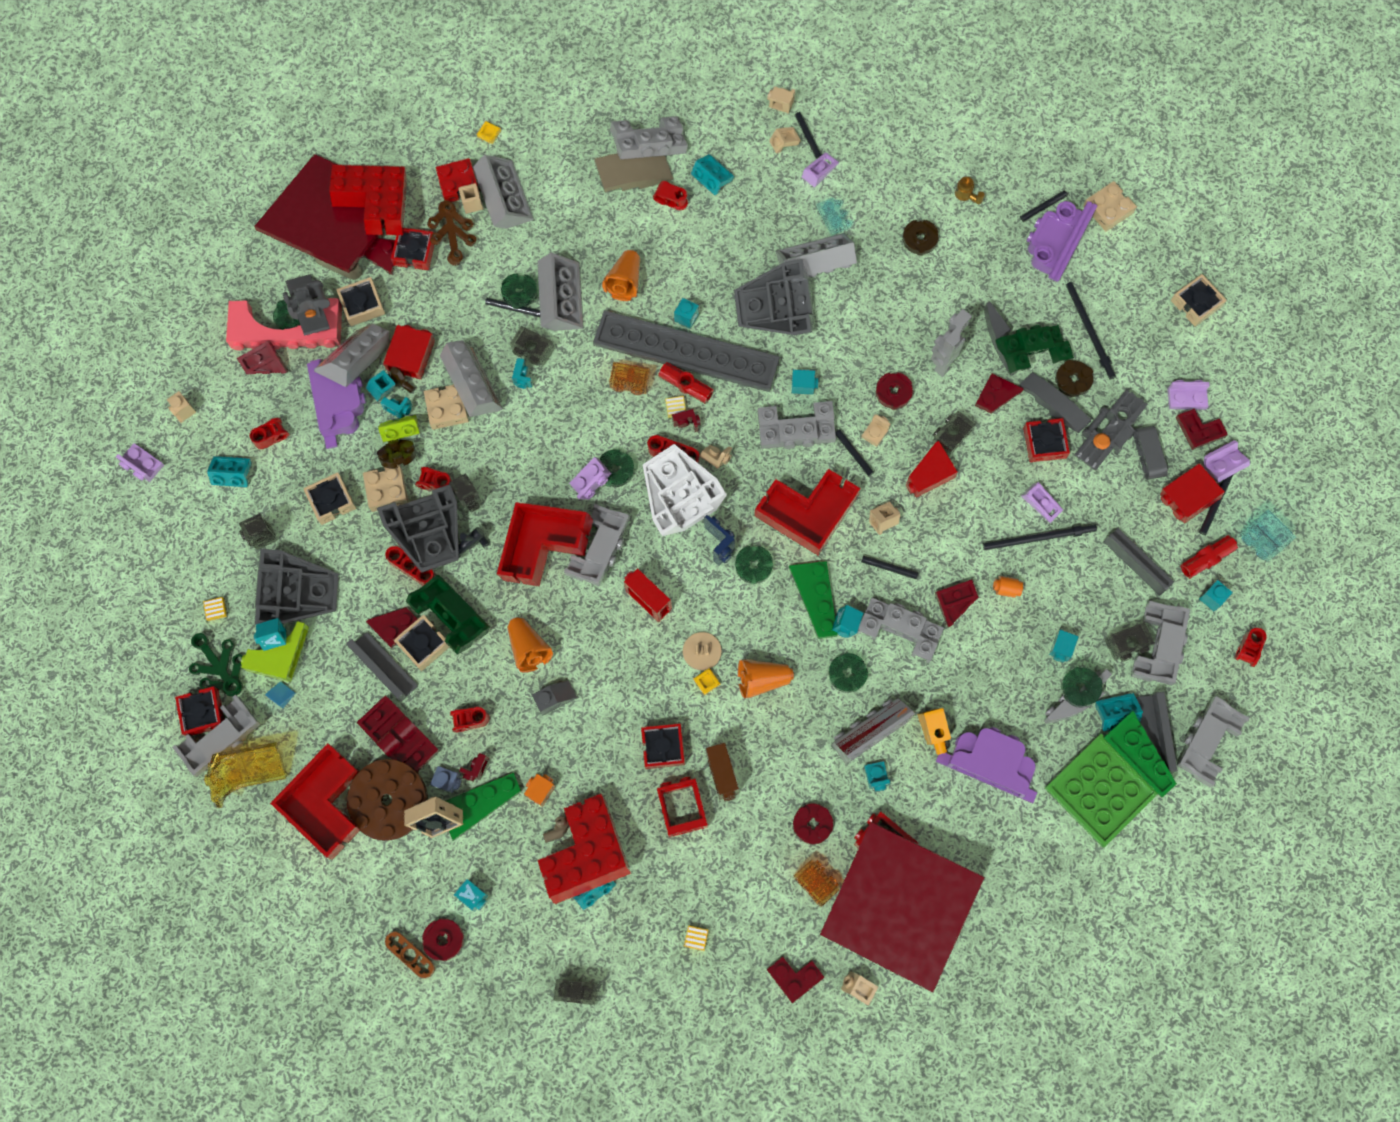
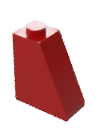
M939 441L935 442L908 477L906 487L909 493L914 494L916 498L955 479L958 473Z

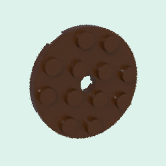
M386 759L375 761L360 770L353 779L347 797L348 811L353 823L366 836L381 841L396 840L413 831V829L404 825V811L416 804L427 801V788L420 774L412 766L398 760ZM385 794H389L392 797V803L389 806L382 802Z

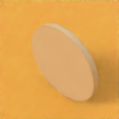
M698 632L691 635L685 641L683 657L690 667L696 670H707L714 667L720 660L721 645L712 634Z

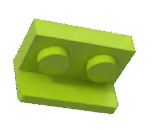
M417 415L388 420L380 423L378 426L383 442L420 434Z

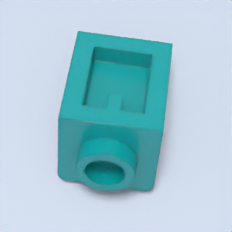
M521 358L516 359L512 376L513 384L521 389L532 388L531 378L526 377L528 366L525 365V360Z
M386 397L380 402L383 410L398 418L409 415L412 410V403L407 397L404 398L401 404L393 398L389 400Z
M884 761L864 765L869 790L875 789V792L886 790V786H889L891 782L888 779Z

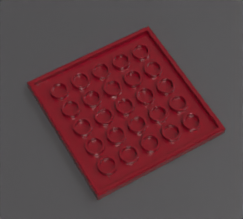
M314 154L254 227L258 232L350 273L378 235H366L364 225L365 207H332L329 192L332 165L338 164ZM381 220L383 230L385 227L384 220Z
M870 822L820 935L933 993L985 877Z

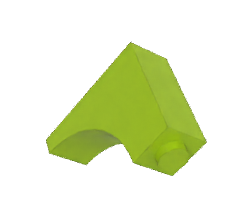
M297 621L293 631L286 638V645L266 651L247 649L246 654L241 659V668L247 672L291 683L309 627L305 623Z

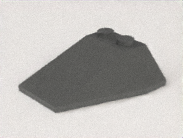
M803 259L783 262L734 290L739 327L794 336L812 333L814 313L809 278Z
M451 485L434 489L430 496L399 506L396 505V502L377 508L383 527L421 573L459 560L457 501Z
M260 549L255 599V625L279 618L282 624L335 612L338 573L281 550Z

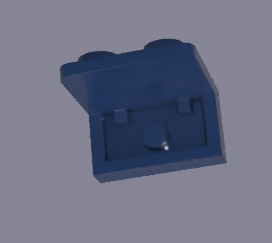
M706 515L704 517L705 529L720 541L713 549V561L720 566L731 559V553L735 550V536L730 530H724L714 516Z

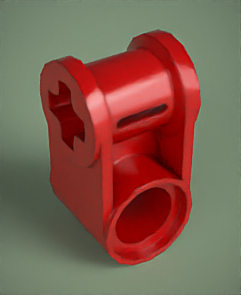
M667 181L660 182L653 195L654 201L676 210L686 209L688 206L687 191Z
M273 418L252 429L249 437L256 448L266 449L288 438L289 433L284 430L280 418ZM264 436L262 440L257 441L259 437Z
M421 467L419 480L415 483L416 487L432 491L451 485L453 490L454 483L447 473L428 467ZM442 481H447L445 485L440 486Z
M1258 627L1246 632L1234 659H1240L1249 663L1251 667H1255L1260 659L1261 651L1267 638L1266 632ZM1252 634L1257 636L1258 642L1253 641Z
M481 707L458 709L450 712V716L453 717L454 728H452V732L454 733L481 728L490 721L489 714ZM478 713H483V719L479 722H476V715Z

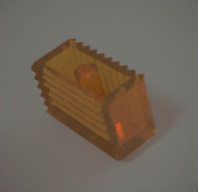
M613 362L609 379L610 388L616 392H623L625 390L630 391L634 395L646 394L650 379V368Z
M811 859L793 878L821 908L839 891L837 888L839 884L832 876L828 878L823 872L825 868L818 860L814 862Z

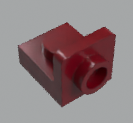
M694 409L672 414L674 427L684 428L689 423H692L694 432H698V426L701 425L699 415H695Z
M479 753L472 760V771L460 768L459 772L463 774L462 778L474 782L475 779L480 781L489 758Z

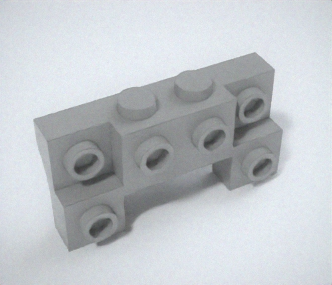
M677 116L662 117L659 128L633 130L628 120L611 122L610 132L614 138L617 154L620 159L686 154L688 145L682 135L683 126Z
M964 309L959 314L955 313L950 318L948 331L944 335L940 334L934 342L936 345L932 349L931 360L936 365L934 371L942 377L945 376L949 371V366L959 356L965 341L960 333L969 324L968 321L972 318V315Z
M832 401L813 403L814 417L778 420L776 406L758 408L761 449L777 447L792 449L799 445L812 447L814 444L835 442L836 435Z
M594 504V511L591 515L593 519L592 526L597 527L598 530L585 557L586 560L571 555V561L568 568H565L564 573L583 582L584 580L600 587L606 571L608 572L609 568L613 567L617 557L615 554L617 550H621L624 539H622V535L630 517L625 513Z
M871 598L857 633L861 634L862 632L875 640L881 628L916 643L911 656L921 657L926 660V663H930L944 628L927 621V618L923 617V614L918 611L911 612L906 610L901 604L890 603L889 605Z
M1149 601L1146 604L1143 622L1158 626L1151 659L1141 656L1135 658L1131 677L1149 682L1153 680L1171 686L1176 683L1179 664L1184 659L1182 648L1188 639V634L1185 633L1190 609Z
M237 695L233 696L234 700L226 707L224 705L220 707L228 718L206 736L196 742L191 735L187 734L185 736L186 740L183 743L172 747L193 776L198 777L212 764L216 765L224 762L228 758L227 755L233 750L236 751L244 744L243 742L247 739L246 736L260 725L250 709Z
M1213 697L1205 713L1195 719L1193 732L1188 733L1186 736L1184 752L1177 766L1192 774L1194 779L1206 786H1214L1216 783L1214 780L1218 773L1222 771V768L1209 760L1212 758L1225 731L1236 737L1241 735V729L1244 723L1249 720V717L1232 708L1221 698Z

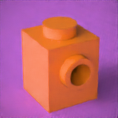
M536 774L535 777L532 776L527 782L526 787L528 788L524 795L543 807L556 786L552 783L553 779L546 774L542 776Z

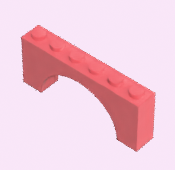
M328 298L330 305L323 309L330 329L304 336L301 325L283 330L267 328L254 320L252 307L248 301H229L226 342L231 349L238 351L244 348L254 349L268 340L271 341L275 350L280 349V347L297 349L303 346L307 348H316L317 346L333 348L341 345L342 304L339 298Z

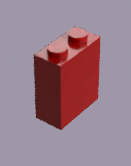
M397 325L383 362L386 371L390 372L392 367H396L405 376L421 380L435 343L433 334L425 329L417 330L409 325Z
M1199 463L1164 487L1160 493V498L1166 506L1173 510L1174 516L1185 524L1220 500L1224 490Z

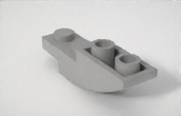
M1107 669L1103 673L1098 671L1091 678L1093 683L1089 687L1085 684L1077 693L1075 691L1071 694L1066 692L1058 700L1061 704L1057 708L1052 706L1045 713L1047 718L1044 722L1048 724L1063 721L1089 708L1105 694L1100 687L1112 674Z

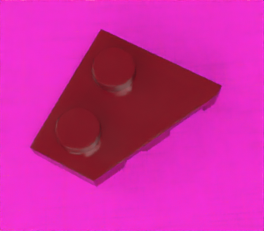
M376 238L363 257L392 275L394 265L391 261L395 241Z
M991 373L975 406L992 414L1001 406L1010 402L1011 399L1020 395L1024 388Z
M972 580L935 592L947 628L951 627L970 605L979 598Z
M406 607L368 619L366 623L392 649L396 645L394 639L418 619Z

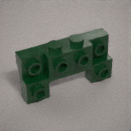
M1041 324L1031 327L1030 330H1027L1025 327L1016 330V334L1003 336L995 340L997 349L1006 360L1010 374L1031 368L1028 356L1048 350L1053 364L1074 358L1069 340L1063 341L1059 325L1041 327Z
M440 575L433 577L425 585L409 593L406 602L418 615L431 609L452 631L447 634L444 642L457 655L470 648L474 641L485 636L490 629V626Z

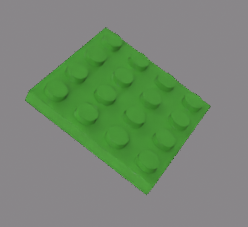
M1101 733L1045 789L1104 848L1158 794L1103 739L1104 735Z

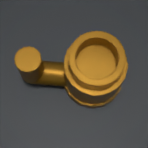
M968 176L962 177L955 189V196L958 200H971L976 204L983 202L985 193L980 191L975 195L973 193L974 181Z

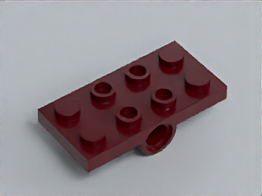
M386 695L356 722L391 760H398L410 765L417 772L440 751Z

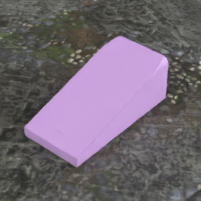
M825 152L804 169L802 178L815 188L839 162Z
M1039 482L1032 484L1021 495L1026 502L1050 523L1063 511ZM1053 509H1055L1054 514H1053V515H1049V513H1050Z

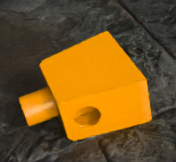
M937 708L917 714L927 745L934 744L937 755L947 753L948 749L945 741L950 740L951 736L944 709ZM936 729H937L938 732H939V734H938L937 737L935 736V730H936Z

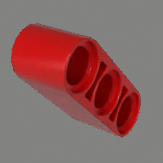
M653 435L647 441L648 452L653 457L675 444L688 456L695 457V461L699 464V452L693 447L659 435ZM653 444L661 445L657 449L651 447Z
M391 546L385 552L386 559L393 567L422 586L436 576L433 570L421 573L416 566L412 570H407L408 565L413 562L398 546ZM394 554H400L398 559L392 560ZM425 574H431L428 580H422Z

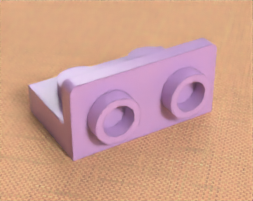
M1176 380L1172 382L1167 388L1169 409L1206 410L1208 408L1207 389L1210 383L1203 382L1202 380H1195L1193 382Z
M1236 440L1204 456V469L1217 482L1250 466V460L1238 450V442Z
M135 443L123 456L116 455V458L120 461L119 465L127 471L129 469L133 470V475L141 481L146 479L148 482H151L164 466L162 462Z
M594 457L569 484L578 493V499L588 500L595 495V490L598 487L603 486L608 481L611 472L598 457Z

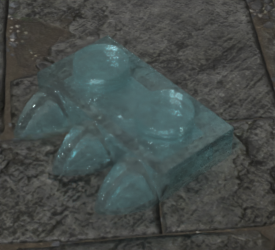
M833 198L816 205L831 236L848 230L854 223L853 220H844L849 211L839 210L844 201L834 200Z

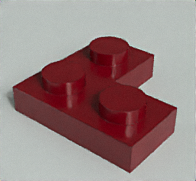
M1195 409L1176 416V420L1192 450L1228 436L1220 418L1203 425Z
M782 957L767 969L792 1004L825 978L813 961H810L795 973L784 957Z

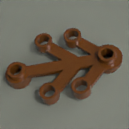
M442 201L438 206L439 212L434 217L429 218L427 226L430 229H436L443 218H445L446 224L438 232L432 233L430 242L433 245H439L442 238L448 233L451 251L447 256V260L451 265L457 266L461 263L463 254L458 250L456 235L469 247L474 246L477 239L473 234H466L453 223V219L461 224L465 231H470L474 223L471 219H464L459 215L452 202Z

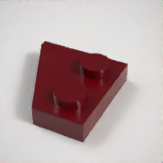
M270 340L237 358L246 374H285L288 372L287 367Z

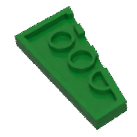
M827 561L789 565V570L801 595L817 638L837 637V632L832 630L835 622V613Z
M1131 711L1103 737L1161 798L1177 785L1164 761L1159 756L1154 744H1152L1147 736L1145 729L1138 721L1134 711Z
M515 773L445 800V802L463 810V825L449 830L452 841H455L463 833L473 828L474 825L521 793Z

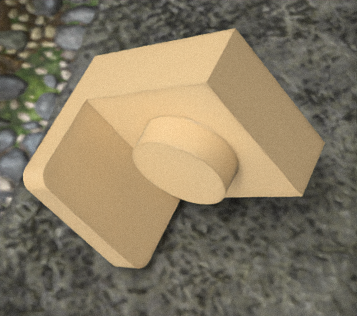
M793 127L776 129L769 141L777 154L784 147L798 145L801 140Z
M875 414L861 438L877 447L889 431L891 424L884 416Z
M709 445L701 452L699 457L719 468L730 461L732 447L729 446L721 452L719 448Z
M851 971L844 978L841 987L842 991L868 1006L878 989V986Z

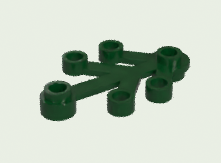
M202 633L195 634L191 639L192 646L202 650L213 667L192 663L189 666V672L193 675H199L200 673L218 675L224 681H211L209 678H203L200 680L199 686L202 689L214 686L217 689L223 690L230 697L239 695L243 689V684L239 680L242 665L241 662L237 664L236 659L238 657L242 658L241 654H236L232 658L234 665L231 676L227 672L230 653L235 647L234 642L230 639L222 642V654L219 661L208 645V637ZM201 639H204L203 645L198 644ZM230 642L231 647L226 649V643ZM198 666V671L193 672V667ZM205 681H209L207 687H203ZM232 684H236L234 690H230Z

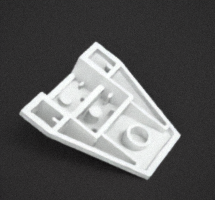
M675 444L643 464L652 519L662 536L687 530L704 519L706 515L715 512L727 496L718 479Z

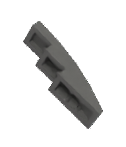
M989 301L984 309L987 329L993 346L1009 373L1006 360L997 349L995 340L1008 336L1011 329Z
M1032 372L1020 383V387L1032 395L1038 404L1049 410L1052 417L1055 419L1063 418L1064 424L1077 433L1091 422V419L1076 404Z

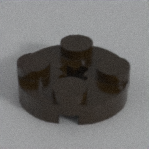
M913 220L906 225L902 242L907 250L918 256H923L936 248L939 239L938 229L928 220ZM917 234H918L919 236H921V235L923 234V235H924V238H923L924 240H919V239H917Z
M1067 360L1057 370L1055 382L1063 394L1069 397H1078L1087 393L1093 384V370L1080 361ZM1076 375L1079 381L1076 380L1074 383L1069 376Z
M396 439L388 441L387 444L377 451V456L383 467L395 469L398 468L397 465L403 463L405 466L411 463L416 457V451L412 441Z

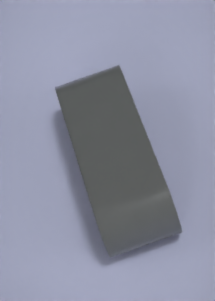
M1155 426L1135 428L1133 437L1136 439L1134 441L1138 455L1141 456L1139 459L1143 473H1146L1144 475L1145 479L1166 477L1168 473L1167 465Z

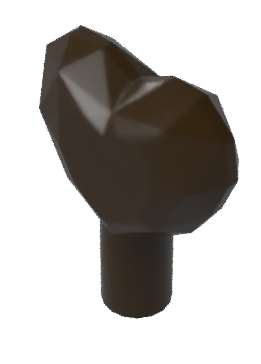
M396 367L390 369V374L388 375L396 384L395 387H403L411 394L415 387L406 381L403 372Z

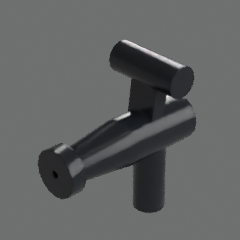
M476 527L471 533L460 534L462 541L458 545V557L460 558L462 553L480 542L483 548L490 544L479 527Z

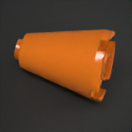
M633 250L624 251L603 279V290L606 294L607 291L612 294L611 297L616 300L630 301L631 298L637 296L640 256L637 252Z
M516 617L510 620L507 629L517 669L522 673L537 670L536 665L542 662L544 665L547 664L553 656L551 647L524 618Z
M749 659L740 660L738 663L737 673L738 677H741L742 683L739 684V689L743 698H751L790 684L794 678L793 669L787 664Z

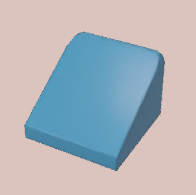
M280 681L265 695L278 706L284 708L296 693Z

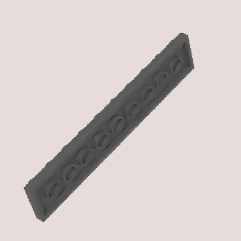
M605 310L603 311L593 341V346L661 364L668 362L680 369L766 392L771 390L780 359L776 355Z

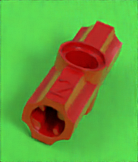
M668 362L661 367L658 374L660 378L677 387L681 393L689 394L704 404L710 400L714 389L695 379L690 372H683ZM689 381L690 384L683 385L682 382Z
M1227 535L1215 544L1206 546L1196 553V556L1181 564V571L1189 579L1193 578L1205 569L1212 568V566L1221 562L1224 557L1238 549L1237 542L1233 537Z

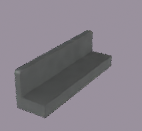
M1119 528L1105 539L1104 543L1159 596L1174 583Z
M368 632L362 635L356 642L351 639L346 643L400 702L418 687L412 678Z
M1156 692L1152 696H1138L1136 699L1143 711L1140 724L1145 729L1147 736L1172 774L1178 770L1165 692Z

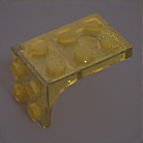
M277 742L212 754L204 780L206 786L210 787L212 802L216 804L217 808H222L224 800L233 791L246 786L286 779L287 772Z

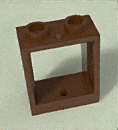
M721 743L706 748V757L719 800L724 799V802L736 799L735 796L739 794V787L726 744Z

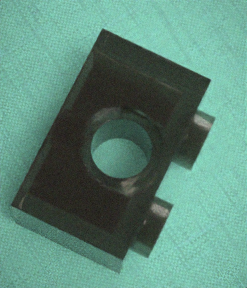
M523 326L519 328L510 342L512 352L516 356H524L528 358L530 363L536 366L539 364L544 367L555 349L553 341ZM530 346H535L532 350L528 349Z
M959 410L954 415L950 414L944 422L946 423L944 427H938L933 433L934 439L932 443L935 444V442L939 441L949 457L969 436L976 425ZM953 430L956 432V435H951L948 431Z
M466 473L449 482L466 513L476 511L483 504Z
M261 513L239 523L242 529L239 531L242 539L247 541L250 547L253 546L256 550L278 541L271 524Z
M1145 622L1112 634L1105 639L1114 661L1121 659L1122 662L1133 658L1132 654L1138 652L1139 655L1149 652L1150 647L1155 644ZM1126 640H1131L1134 648L1129 647Z
M556 979L553 1001L597 1005L599 984Z

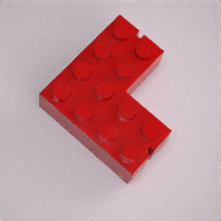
M332 165L329 189L332 207H365L364 225L366 235H383L381 220H384L386 235H403L407 187L405 166Z
M830 469L826 471L809 498L804 497L775 479L766 492V496L761 499L755 508L754 516L819 556L858 498L861 488L845 480L842 489L840 486L843 477Z
M515 502L497 575L503 581L522 582L526 585L540 587L549 551L585 556L588 544L586 536H590L593 519L587 512Z
M327 743L270 804L326 858L333 860L345 847L343 843H349L360 831V828L333 803L349 787L359 770L333 746Z
M602 794L584 800L585 804L578 802L564 808L575 845L537 860L542 877L545 879L544 884L548 897L554 904L631 874L608 804Z

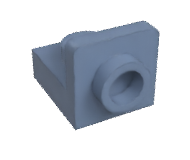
M438 766L430 785L453 794L454 790H458L461 785V775L458 772Z

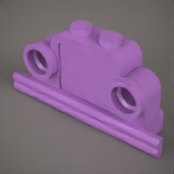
M1063 201L1058 204L1056 213L1048 211L1042 218L1039 217L1034 225L1037 228L1036 231H1031L1027 242H1029L1028 252L1033 255L1031 259L1032 266L1048 274V278L1058 282L1084 234L1097 205L1087 201L1083 211L1076 209L1073 203Z
M321 359L310 361L307 367L319 431L324 437L326 449L338 447L336 435L343 433L352 434L357 431L359 421L356 416L364 412L363 404H366L364 393H361L360 387H363L360 376L345 387L314 372V369L322 362Z
M989 727L982 729L977 736L970 732L960 735L955 741L952 755L944 753L938 755L936 762L1032 804L1037 795L1036 791L1029 789L1035 771V763L1031 758L1024 756V744L1013 735L1006 736L1001 734V731L997 728Z

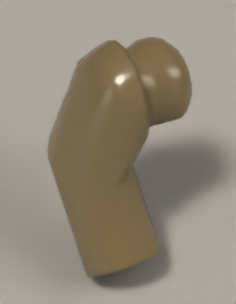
M563 816L556 818L552 831L543 833L545 843L564 836L568 827V821Z

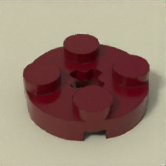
M886 373L878 380L875 394L883 406L897 410L910 402L913 394V385L911 380L902 373ZM897 387L898 394H892L890 388L894 389Z
M807 804L798 809L795 814L793 830L796 836L804 843L817 845L828 839L833 830V819L827 808L819 804ZM812 818L815 819V822L819 823L815 830H811V826H807V822H810Z
M439 919L431 922L425 928L422 935L424 951L430 958L437 961H448L456 957L464 944V934L461 927L449 919ZM446 934L448 936V943L439 945L440 940L438 937Z

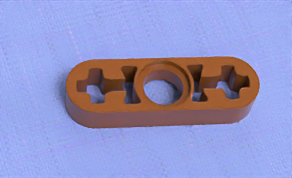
M391 932L386 936V947L418 977L429 978L434 974V963L403 934ZM392 937H399L398 942L402 946L405 945V942L408 944L401 950L400 954L398 953L400 948L397 945L391 946ZM408 949H413L416 953L412 961L405 959V952ZM420 956L423 959L419 962L423 965H430L428 967L429 973L424 972L421 974L422 968L416 964L415 968L412 966L419 960Z

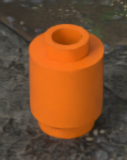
M999 576L998 579L994 580L993 590L996 591V595L1013 598L1016 596L1020 597L1023 591V582L1016 578Z

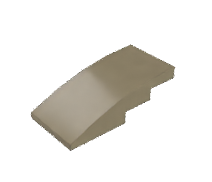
M616 153L594 159L604 192L619 188L622 191L635 187L643 189L660 184L661 181L668 182L673 180L665 156L620 159Z

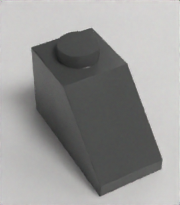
M569 680L549 685L532 694L542 716L577 699Z

